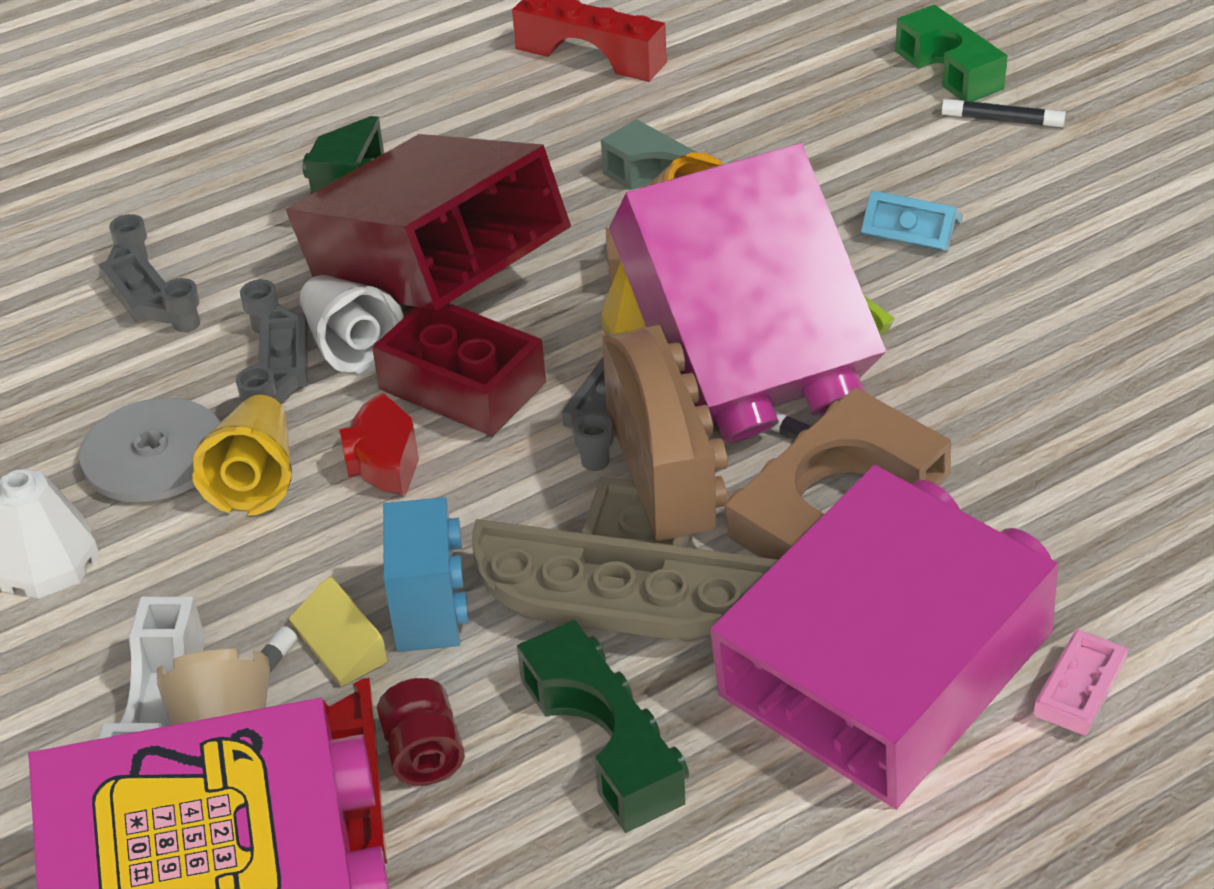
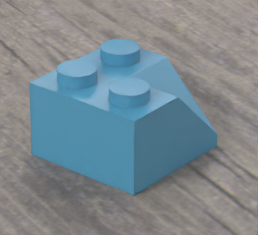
M446 497L383 503L384 584L397 652L460 646L459 624H469L466 592L456 593V588L464 587L461 555H452V550L462 549L459 517L449 518Z

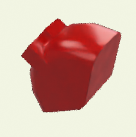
M379 393L361 406L351 420L350 427L339 429L348 477L361 475L364 481L383 492L405 496L419 461L413 421L386 394Z

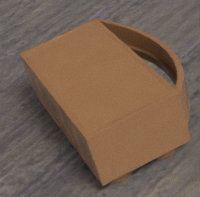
M660 325L602 336L606 410L612 420L613 429L656 542L716 530V508L728 504L724 480L721 476L715 477V471L727 469V454L721 438L708 439V435L713 434L712 418L708 406L695 407L693 404L699 401L698 386L693 373L682 375L680 371L685 370L684 353L680 342L668 344Z

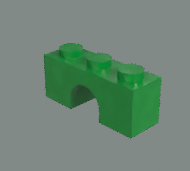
M934 4L897 18L895 52L918 69L935 63L944 64L942 87L962 101L973 102L1004 90L1008 55Z

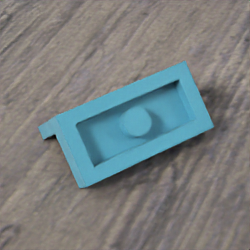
M871 190L861 233L870 237L948 252L955 223L961 224L963 215L955 206Z

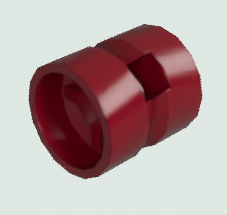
M412 678L388 688L379 699L377 712L384 739L389 743L387 748L394 776L402 783L411 786H427L439 783L452 776L461 767L465 753L457 725L454 722L446 689L439 682L429 678Z

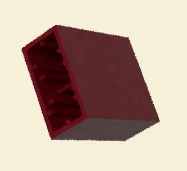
M418 134L285 209L312 277L328 275L377 287L387 292L398 304L433 311L439 310L572 227L544 144Z

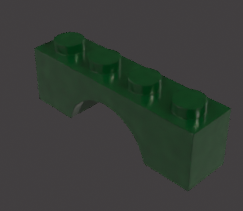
M572 620L517 644L521 682L545 717L557 715L582 717L598 724L611 736L607 745L595 757L597 790L599 796L625 833L686 804L685 779L689 777V770L683 755L675 746L669 748L661 738L659 726L653 714L647 708L641 710L633 700L632 691L627 679L620 671L614 673L608 666L603 648L596 637H587L578 623Z

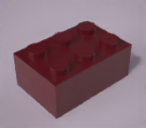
M450 303L437 311L415 307L372 346L379 390L492 437L546 383L543 341L541 338Z

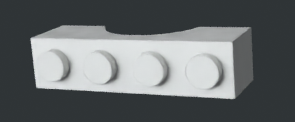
M194 597L140 598L129 635L131 683L126 710L120 723L103 724L99 739L171 725L157 686V668L163 665L166 672L174 670V658L203 651L206 639Z

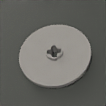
M156 398L129 404L101 419L88 432L82 442L79 453L82 473L88 484L95 491L119 501L152 502L176 496L195 486L192 477V460L195 450L202 439L220 422L206 407L184 399Z

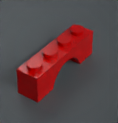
M521 0L512 9L515 49L549 57L566 38H578L600 49L608 58L615 74L650 82L667 63L665 22L652 20L644 15L634 16L617 12L609 7L600 8L583 4L578 0Z

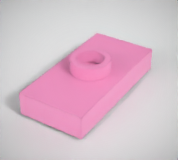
M1075 629L1035 702L1033 716L1087 737L1126 661L1128 648Z

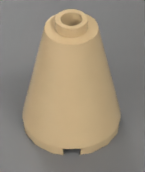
M226 648L205 650L174 658V670L166 672L163 665L157 668V686L170 724L176 725L266 708L270 676L269 658L262 652L253 651L254 661L239 659L238 649Z

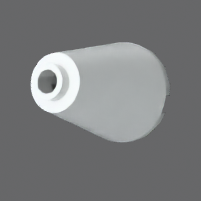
M318 275L311 278L304 284L300 292L301 308L324 360L335 370L342 373L355 372L358 375H365L376 371L372 346L404 318L400 305L382 289L328 275Z

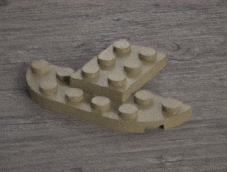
M600 477L582 533L476 519L472 534L474 562L482 583L498 601L522 616L559 624H566L575 620L580 627L655 638L681 639L684 641H692L702 636L711 635L710 628L778 561L777 559L688 548L687 544L690 535L656 542L634 482L632 480Z

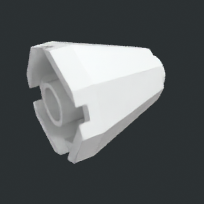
M21 469L3 476L0 479L1 591L14 594L12 587L24 589L27 597L40 599L79 584L86 575L84 566L89 558L93 564L99 555L95 539L83 515L43 472Z

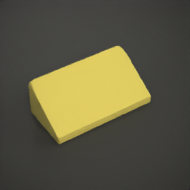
M331 576L321 582L289 617L291 626L340 687L387 663L384 641L381 634Z

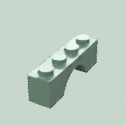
M637 119L601 139L603 174L630 190L646 187L676 158L696 152Z

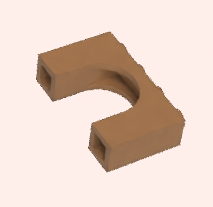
M855 387L843 399L832 403L825 415L812 427L801 431L793 444L777 458L769 460L762 468L761 473L744 488L737 489L730 496L728 504L725 505L728 537L758 557L779 560L824 515V513L809 505L802 498L804 492L815 482L830 475L840 473L865 474L875 464L910 484L917 480H926L939 486L951 474V440Z

